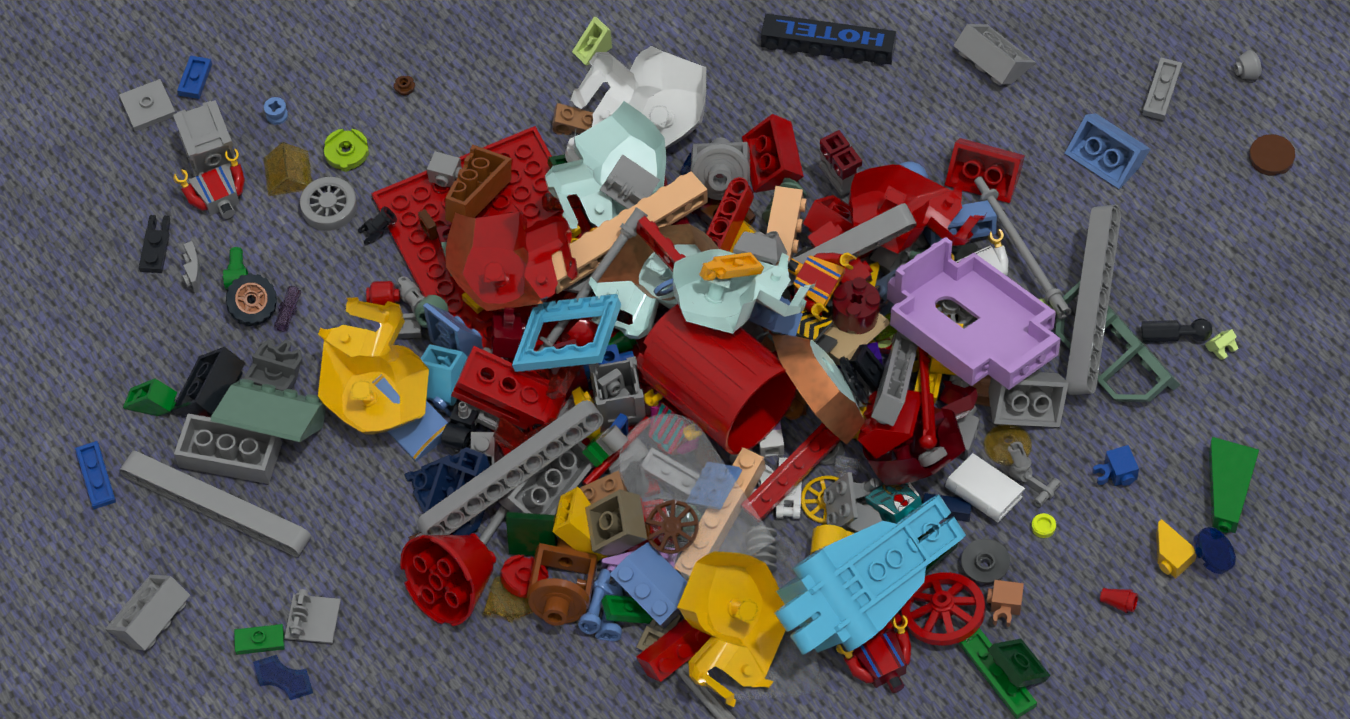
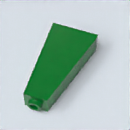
M1212 437L1209 449L1212 527L1217 528L1222 533H1236L1259 449Z

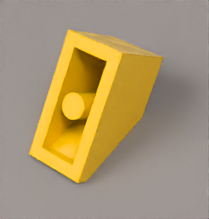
M1161 519L1158 522L1156 531L1157 563L1165 574H1171L1176 579L1196 560L1198 550Z

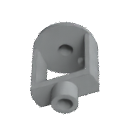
M720 137L714 139L711 143L693 144L691 171L707 188L709 198L722 200L729 183L734 178L741 177L746 179L747 182L749 181L750 148L748 142L730 143L726 138ZM724 174L725 177L717 178L715 175Z

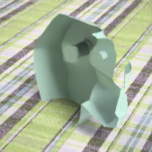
M623 101L611 116L576 137L574 135V151L581 160L552 166L545 175L548 191L558 199L564 210L562 216L567 220L571 229L578 228V220L567 199V196L572 194L578 195L590 222L599 227L604 221L613 219L626 209L600 191V188L622 154L660 179L652 194L664 186L666 169L665 138L652 121L630 104Z
M711 249L689 255L674 263L673 291L686 321L732 334L750 318L755 302L784 317L798 314L805 308L807 301L804 298L808 290L815 286V284L805 285L804 287L800 286L790 305L780 301L782 293L791 281L788 273L789 256L784 253L781 254L777 266L759 261L764 267L762 274L729 279H718L716 277L714 280H703L699 275L703 263L712 261L713 257L735 254L722 249Z

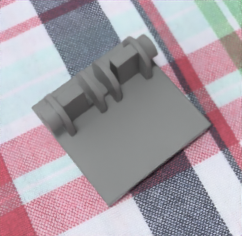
M622 154L600 188V191L626 209H629L642 198L649 197L660 179Z
M300 589L296 595L293 594L285 639L333 644L341 599L310 596L307 590Z

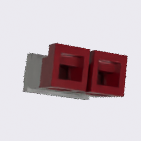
M838 130L820 139V159L822 162L819 163V167L840 196H846L850 194L854 175L857 173V168L862 166V160L852 146L850 147L849 142L841 131Z

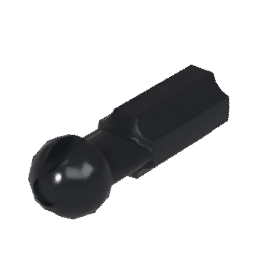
M1202 318L1194 320L1191 325H1180L1177 320L1142 321V343L1178 341L1181 336H1192L1197 341H1205L1212 335V325L1209 321Z

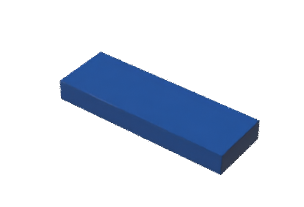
M98 441L76 447V454L93 510L116 503Z

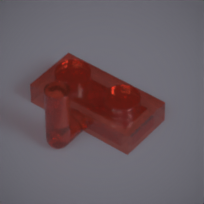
M582 365L560 367L557 374H553L548 369L534 371L550 380L548 384L550 387L546 395L553 400L565 396Z

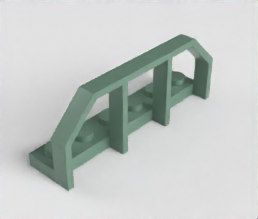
M1080 281L1063 296L1066 304L1079 294ZM1108 305L1105 328L1112 324L1113 327L1110 330L1119 339L1123 337L1128 342L1125 345L1128 350L1103 374L1100 375L1098 373V382L1116 401L1151 402L1167 386L1173 391L1177 389L1181 384ZM1057 316L1055 334L1070 349L1071 342L1064 335L1065 318L1059 319ZM1138 353L1142 357L1140 363L1149 372L1153 370L1158 375L1155 378L1158 384L1146 395L1117 394L1107 381Z

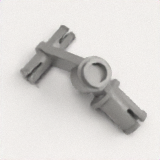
M1013 442L1008 446V451L1014 462L1009 468V475L1014 480L1021 481L1040 493L1033 502L1037 507H1042L1047 499H1052L1054 492L1061 486V483L1057 478H1053L1046 486L1032 477V461L1026 456L1023 444L1021 442Z

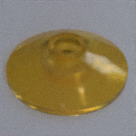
M997 425L985 437L984 449L986 454L992 461L1000 465L1011 466L1014 463L1008 451V446L1011 443H1006L1005 439H1011V443L1021 442L1027 457L1031 452V438L1018 425Z

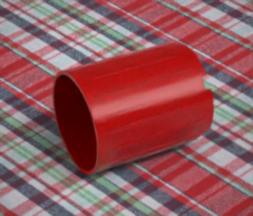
M678 304L666 312L654 325L643 342L647 345L644 355L638 353L637 369L642 374V379L732 455H738L742 447L750 450L760 443L784 417L798 390L786 373V369L783 368L779 358L741 327L732 334L687 322Z

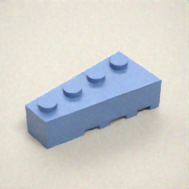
M781 296L780 301L790 305L791 302ZM755 302L748 320L773 332L796 336L802 313L784 317Z

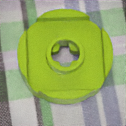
M338 129L332 132L324 143L326 161L332 167L343 172H348L360 166L369 155L367 139L363 133L356 129H351V131ZM342 147H351L350 151L348 152L342 151Z

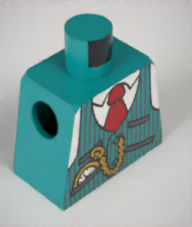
M883 483L865 497L867 505L872 506L879 512L882 521L895 524L922 505L921 497L911 483L885 485Z

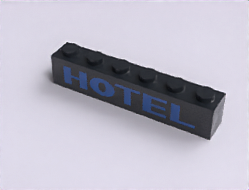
M766 13L761 31V47L769 50L780 49L791 53L802 52L813 56L824 55L835 59L846 58L857 62L868 61L875 62L878 65H892L896 45V31Z

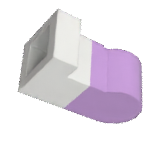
M780 422L759 443L761 456L784 455V442Z

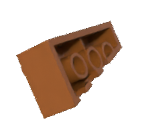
M472 144L470 154L466 156L464 166L459 170L458 178L453 182L445 198V220L453 222L455 212L463 216L475 218L511 181L512 158Z

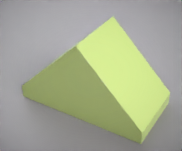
M593 17L572 52L585 65L590 64L589 61L596 52H607L612 48L610 29L597 17Z

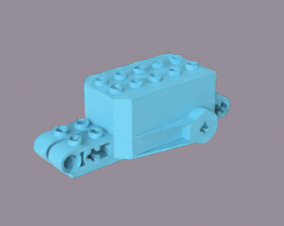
M939 494L927 500L896 524L887 521L878 522L820 548L792 568L796 577L776 591L785 605L778 609L775 615L787 632L800 626L790 637L802 655L813 649L818 653L841 643L847 652H850L867 642L887 625L924 583L926 566L966 536L954 516L939 524L941 520L948 517L951 513ZM926 531L929 532V533L926 534L924 537H922L920 540H918V537H920L922 534L926 533Z

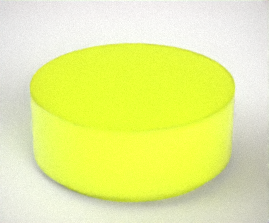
M1042 513L1033 518L1032 531L1036 536L1048 538L1054 534L1056 521L1051 515Z

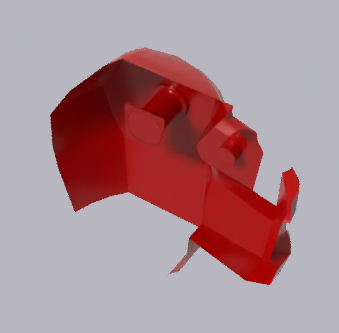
M891 164L858 172L854 175L851 184L849 210L853 227L900 204H907L917 226L907 233L881 245L897 254L914 244L925 226L941 239L946 237L951 240L952 246L965 245L974 235L971 232L979 220L983 221L985 216L970 215L960 230L953 235L949 232L948 226L962 209V190L965 183L958 180L954 189L949 190L902 165Z

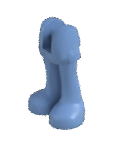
M602 569L593 584V596L587 613L580 617L578 626L586 634L590 635L596 632L595 637L597 639L618 641L621 639L622 628L614 623V621L607 620L605 612H603L600 620L599 613L603 597L605 595L623 596V587L614 578L609 584L611 572L607 569Z

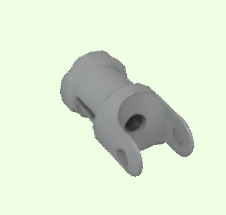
M402 276L398 279V283L401 285L400 298L403 302L408 303L411 306L412 312L415 313V308L424 296L420 293V289L408 277Z

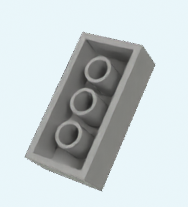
M187 414L174 452L179 468L265 484L270 483L282 446L280 437L212 422L210 417Z
M580 441L504 495L498 502L509 512L555 515L560 496L576 488L593 467V464L582 453L586 446Z

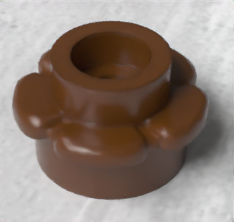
M400 76L395 80L396 83L393 86L395 91L405 96L413 92L415 83L413 82L414 79L410 76Z

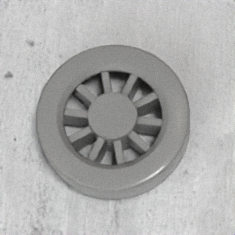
M323 177L314 180L305 187L300 196V208L304 220L310 226L318 230L331 231L342 228L353 219L357 211V199L354 189L345 180L337 177ZM332 188L337 189L334 193H332ZM327 189V192L323 193L321 190Z

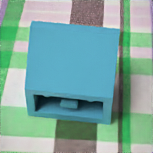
M429 344L420 358L429 368L426 399L433 401L437 396L446 404L453 406L457 398L452 397L451 394L467 356L462 351Z

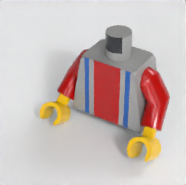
M236 149V157L234 159H230L227 151L225 152L226 159L231 162L230 167L228 163L189 179V184L186 181L188 174L185 170H181L184 180H179L176 174H174V182L181 184V190L190 205L202 211L206 210L210 215L220 212L224 219L231 218L235 214L233 206L239 204L238 196L243 193L245 183L241 164L237 162L239 153Z

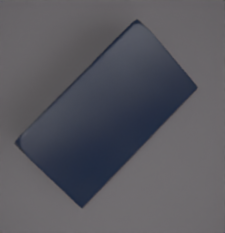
M925 493L923 503L936 496V494ZM940 495L951 511L945 519L954 516L957 521H970L972 507L970 503L959 497Z

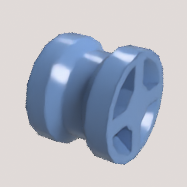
M272 97L265 102L264 111L269 123L279 125L287 120L288 111L283 99Z

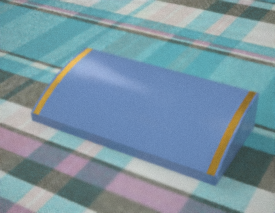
M382 374L372 382L393 403L400 404V396ZM426 400V409L423 417L387 432L417 462L441 443L442 433L448 422Z

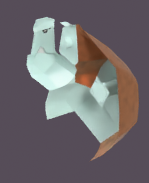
M691 224L658 227L660 233L673 242L675 249L680 255L683 254L687 257L703 251L719 249L707 234ZM638 233L636 237L626 241L598 282L592 277L589 280V285L598 298L601 295L617 294L621 302L620 310L633 315V324L628 325L616 320L614 328L621 330L629 339H640L648 335L653 327L659 302L669 309L678 304L674 291L663 296L655 295L654 289L661 283L672 279L673 272ZM672 284V285H669V286H667V287H666V288H664V289H663V290H666V289H668V288H670V287H672V286H673V284ZM602 316L593 317L590 321L599 325Z
M771 330L757 336L759 338L770 333L767 337L775 344L778 358L783 368L786 369V373L809 407L828 429L845 444H848L865 421L844 376L830 356L811 339L783 335Z

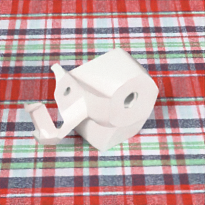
M653 46L643 50L636 57L630 70L609 52H596L589 61L592 67L579 88L574 89L570 100L573 101L574 105L582 109L587 105L601 84L608 82L611 88L606 92L593 113L592 127L611 116L625 101L654 123L665 138V148L667 149L687 137L702 123L706 106V67L663 52Z

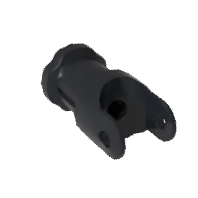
M384 206L376 217L370 218L358 229L359 233L369 230V236L364 240V244H371L384 233L383 230L390 224L397 222V217L388 207Z

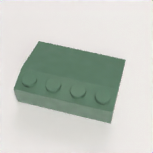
M240 379V381L229 387L212 414L210 421L301 442L323 428L326 406L317 395H298V392L295 390L285 389L281 391L277 390L274 385L262 384V386L255 385L252 380Z

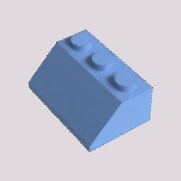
M1094 113L1085 115L1065 154L1120 189L1141 167L1151 148Z
M649 542L629 554L610 573L660 626L666 628L681 613L677 606L688 581Z

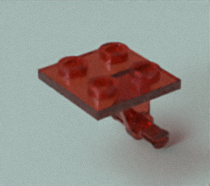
M501 416L498 419L493 437L500 446L514 450L556 419L550 418L544 425L525 434Z

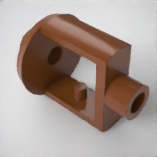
M561 538L557 540L556 546L539 543L535 552L527 592L530 609L538 617L544 619L545 622L554 626L579 620L590 606L598 562L597 555L577 551ZM540 565L588 574L587 580L577 578L576 584L558 578L537 581Z

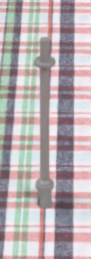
M977 177L974 183L982 193L979 201L988 200L998 220L1046 292L1045 301L1053 307L1059 319L1066 318L1067 316L1064 311L1070 315L1072 310L1064 301L1063 293L1060 289L1053 288L997 202L998 191L996 189L990 190L983 178Z
M637 207L626 223L621 224V234L590 276L596 282L600 280L626 241L636 237L638 220L648 216ZM590 278L575 297L577 301L579 298L588 297L592 291L589 285ZM571 319L558 321L547 338L541 336L539 339L544 343L538 351L545 347H553Z

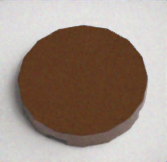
M1275 134L1263 135L1252 143L1249 159L1254 169L1261 174L1276 176V174H1284L1292 168L1295 160V148L1290 141L1282 136Z

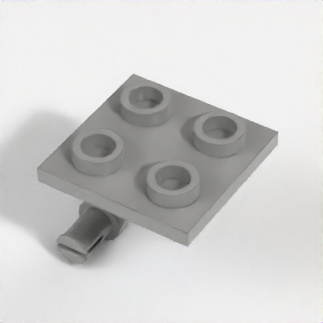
M847 472L824 490L823 496L826 503L827 525L845 528L857 519L856 499L860 500L862 497L873 492L874 488L879 486L878 479L871 478L869 481L856 483L853 482L852 473Z

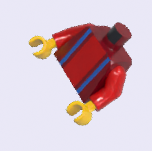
M901 615L903 623L900 626L896 625L895 617L891 619L892 626L897 628L898 632L896 633L894 630H891L850 652L844 651L840 644L836 646L837 652L845 655L844 660L854 677L865 683H872L875 688L887 683L892 693H896L904 688L905 685L900 676L906 674V668L911 660V643L908 631L904 629L908 624V620L904 615Z

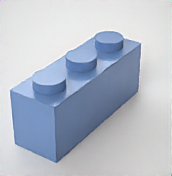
M988 200L964 204L948 226L949 232L955 235L970 215L985 216V219L983 221L979 220L971 232L974 235L971 239L988 236L990 232L994 235L996 234L997 215ZM925 226L922 232L930 246L942 240Z

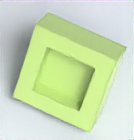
M1232 329L1222 331L1206 342L1205 346L1222 360L1228 357L1225 353V347H1228L1231 352L1238 349L1235 341L1237 336Z

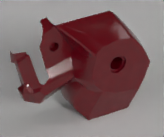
M943 380L945 388L939 398L948 405L941 409L934 407L937 438L935 447H944L947 455L936 463L923 467L918 461V457L927 451L919 445V439L923 436L921 404L913 436L877 459L862 445L863 453L879 479L885 485L912 483L934 475L963 453L966 448L957 420L965 417L974 408L978 397L976 388L972 386L964 388L952 384V381ZM892 451H894V453H895V455H896V458H897V459H895V460H893V461H892Z

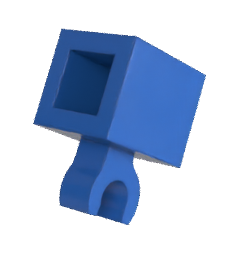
M1129 445L1106 451L1105 464L1095 465L1092 471L1093 474L1102 473L1104 475L1097 478L1098 485L1107 483L1109 477H1111L1114 486L1121 484L1127 486L1137 480L1139 467Z

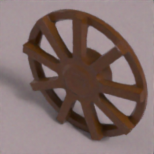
M669 500L659 505L657 504L645 521L647 540L656 550L666 554H675L686 550L695 541L699 531V521L695 511L688 504L677 500ZM671 505L670 517H667L662 508ZM676 505L685 508L678 517H675ZM657 512L664 519L663 522L652 520ZM690 512L694 521L682 523L681 520ZM650 525L662 528L653 534L650 533ZM695 526L693 536L691 537L683 532V527ZM661 534H665L661 545L658 546L653 539ZM679 535L689 540V542L681 548L679 547L677 537ZM669 537L673 539L675 550L665 549Z

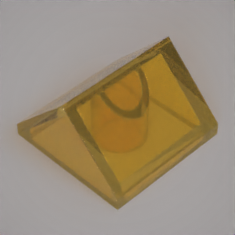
M282 142L264 157L268 196L303 191L312 182L309 153L307 150Z

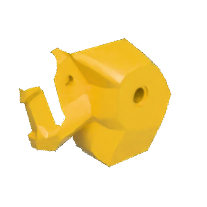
M358 297L346 298L348 300L346 312L353 316L379 322L381 327L376 332L347 325L331 329L320 328L318 335L322 337L324 344L318 397L341 420L366 435L387 432L423 417L426 409L429 368L411 349L405 346L394 345L405 322L400 305L387 301L384 306L359 301ZM382 374L400 396V403H393L372 382Z
M714 551L695 563L677 608L692 627L712 636L689 660V677L696 685L707 686L724 697L725 703L734 708L736 703L734 694L710 677L708 670L716 666L743 687L769 688L774 681L767 680L765 677L785 633V628L775 615V612L785 604L776 592L779 587L765 562L746 554Z

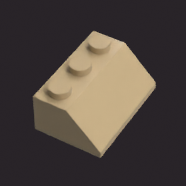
M879 313L875 327L864 334H855L852 331L843 332L833 322L824 334L837 339L838 344L828 355L836 365H840V357L845 356V358L850 360L859 345H867L890 324L889 320Z

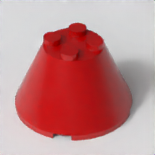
M474 533L470 535L417 536L405 544L400 558L401 570H405L407 578L404 584L415 604L435 622L440 624L446 622L452 626L465 622L471 616L492 575L493 564L496 563L494 553L489 551Z

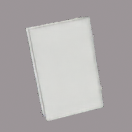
M973 453L948 477L945 484L946 488L996 522H999L1022 499L1023 496L1021 495L1025 490L1020 484Z

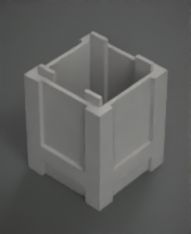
M216 100L202 103L203 106L189 111L182 110L173 114L180 133L181 142L195 177L227 163L230 167L231 162L225 157L226 151L230 159L236 157L231 138Z
M636 356L613 363L589 364L595 406L603 416L600 433L610 428L620 413L628 417V426L637 425L646 414L643 391L640 389ZM617 368L622 373L625 388L630 395L603 400L597 380Z

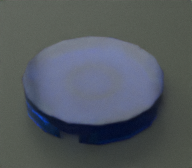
M1207 527L1195 535L1193 543L1195 553L1198 558L1203 559L1205 562L1203 565L1213 573L1223 574L1234 567L1236 562L1234 548L1222 532L1215 528Z

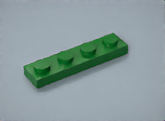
M980 628L972 636L959 642L960 647L1016 719L1037 707L1036 700L1026 687L1017 688L1013 685L1003 669L994 662L992 655L988 652L992 643Z

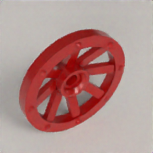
M940 572L925 576L924 583L901 608L902 615L908 620L907 630L918 640L938 646L952 645L966 640L980 628L985 617V601L980 588L969 578L951 572ZM940 584H951L953 586L948 591H944ZM932 586L935 591L934 595L921 593ZM962 589H965L972 595V597L954 596ZM914 600L928 603L911 612ZM956 605H976L974 616H970ZM932 612L923 629L915 623V619ZM954 614L967 623V625L954 631L951 616ZM938 618L943 619L947 633H932Z

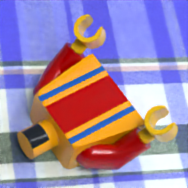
M817 253L814 256L809 255L804 264L793 258L788 263V272L796 276L793 282V287L795 288L794 295H796L800 286L804 287L805 285L815 284L814 288L808 290L804 298L807 301L804 309L813 314L818 321L822 320L819 316L820 312L826 311L828 313L825 307L845 274L844 267L849 270L854 268L848 263L851 259L856 260L857 258L850 253Z

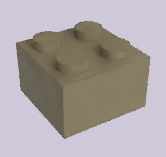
M619 489L585 508L593 552L611 557L647 540L639 494Z

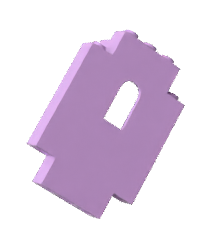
M945 237L939 242L932 244L930 248L921 254H917L914 259L905 265L899 266L895 277L891 278L887 285V299L895 304L891 308L890 325L972 386L985 376L990 375L1010 390L1058 356L1060 338L1051 332L1054 328L1056 311L976 253H972L968 257L961 259L959 263H956L951 259L952 241ZM940 300H952L978 320L963 329L940 312L935 305Z

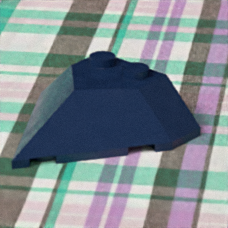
M466 447L460 450V453L453 456L447 455L422 466L420 470L410 471L404 475L407 481L412 482L415 489L413 493L423 513H425L489 468L490 465L486 454ZM485 510L449 535H470L480 527Z

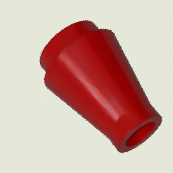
M1103 588L1100 602L1106 603L1125 613H1128V611L1134 612L1138 602V593H1134L1131 589Z

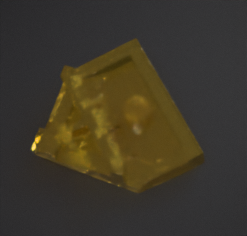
M500 575L494 578L483 614L491 616V613L506 617L508 622L513 623L515 617L520 618L533 613L527 598H520L506 590L501 582Z

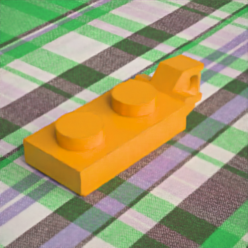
M751 252L713 257L712 261L703 263L699 275L703 280H714L716 277L718 279H729L762 274L764 267Z

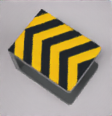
M804 309L801 312L802 318L796 336L813 340L828 354L838 344L837 339L824 334L833 324L832 320L819 315L822 320L818 321L813 314Z

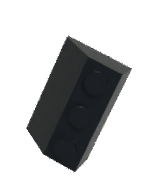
M226 347L199 356L171 412L182 417H187V414H194L211 418L229 387L242 376L241 370L245 362Z

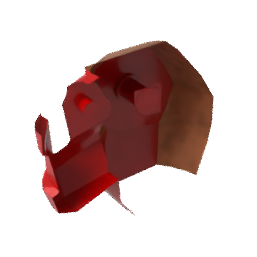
M515 205L514 207L519 212L481 218L467 217L455 212L446 244V268L457 284L486 311L500 310L505 307L514 308L543 304L544 299L555 294L558 284L552 262V254L558 250L562 251L567 276L573 280L578 275L576 258H572L570 248L572 231L564 217L551 216L527 228L528 222L525 216Z

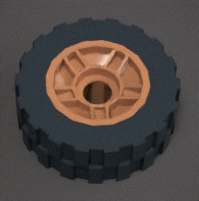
M248 273V275H241L238 279L233 280L232 284L228 287L226 293L227 310L231 317L240 324L257 326L262 322L265 323L268 318L272 317L276 309L277 294L272 283H269L267 278H263L259 274L253 275ZM249 295L256 299L255 303L250 304L247 302Z

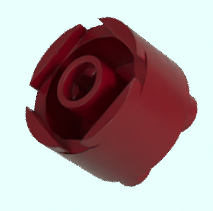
M861 277L840 284L833 292L832 320L836 327L843 332L852 331L855 334L867 333L875 327L880 308V295L877 289Z

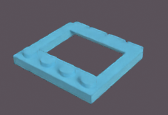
M601 295L600 298L598 296L579 298L578 301L576 298L558 300L557 304L555 301H549L533 307L512 364L515 372L602 363L621 308L618 295ZM602 316L593 342L581 347L572 344L566 345L561 349H556L553 346L545 347L541 351H534L543 322Z

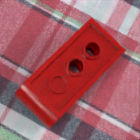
M473 346L453 389L452 397L522 429L527 430L529 426V429L534 434L558 419L566 399V393L559 388V384L531 371L515 372L512 366L513 363Z

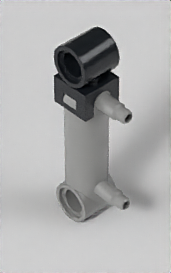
M485 347V348L483 349V350H485V351H487V352H489V353L492 354V351H491L490 348ZM463 401L459 405L456 404L450 416V422L446 424L443 430L441 444L457 450L469 447L471 432H476L480 424L476 420L481 409Z

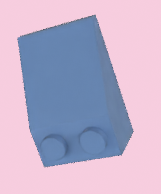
M429 303L423 305L430 341L434 345L462 351L467 357L473 346L483 349L480 333L475 329L468 328L460 317H454L448 311Z

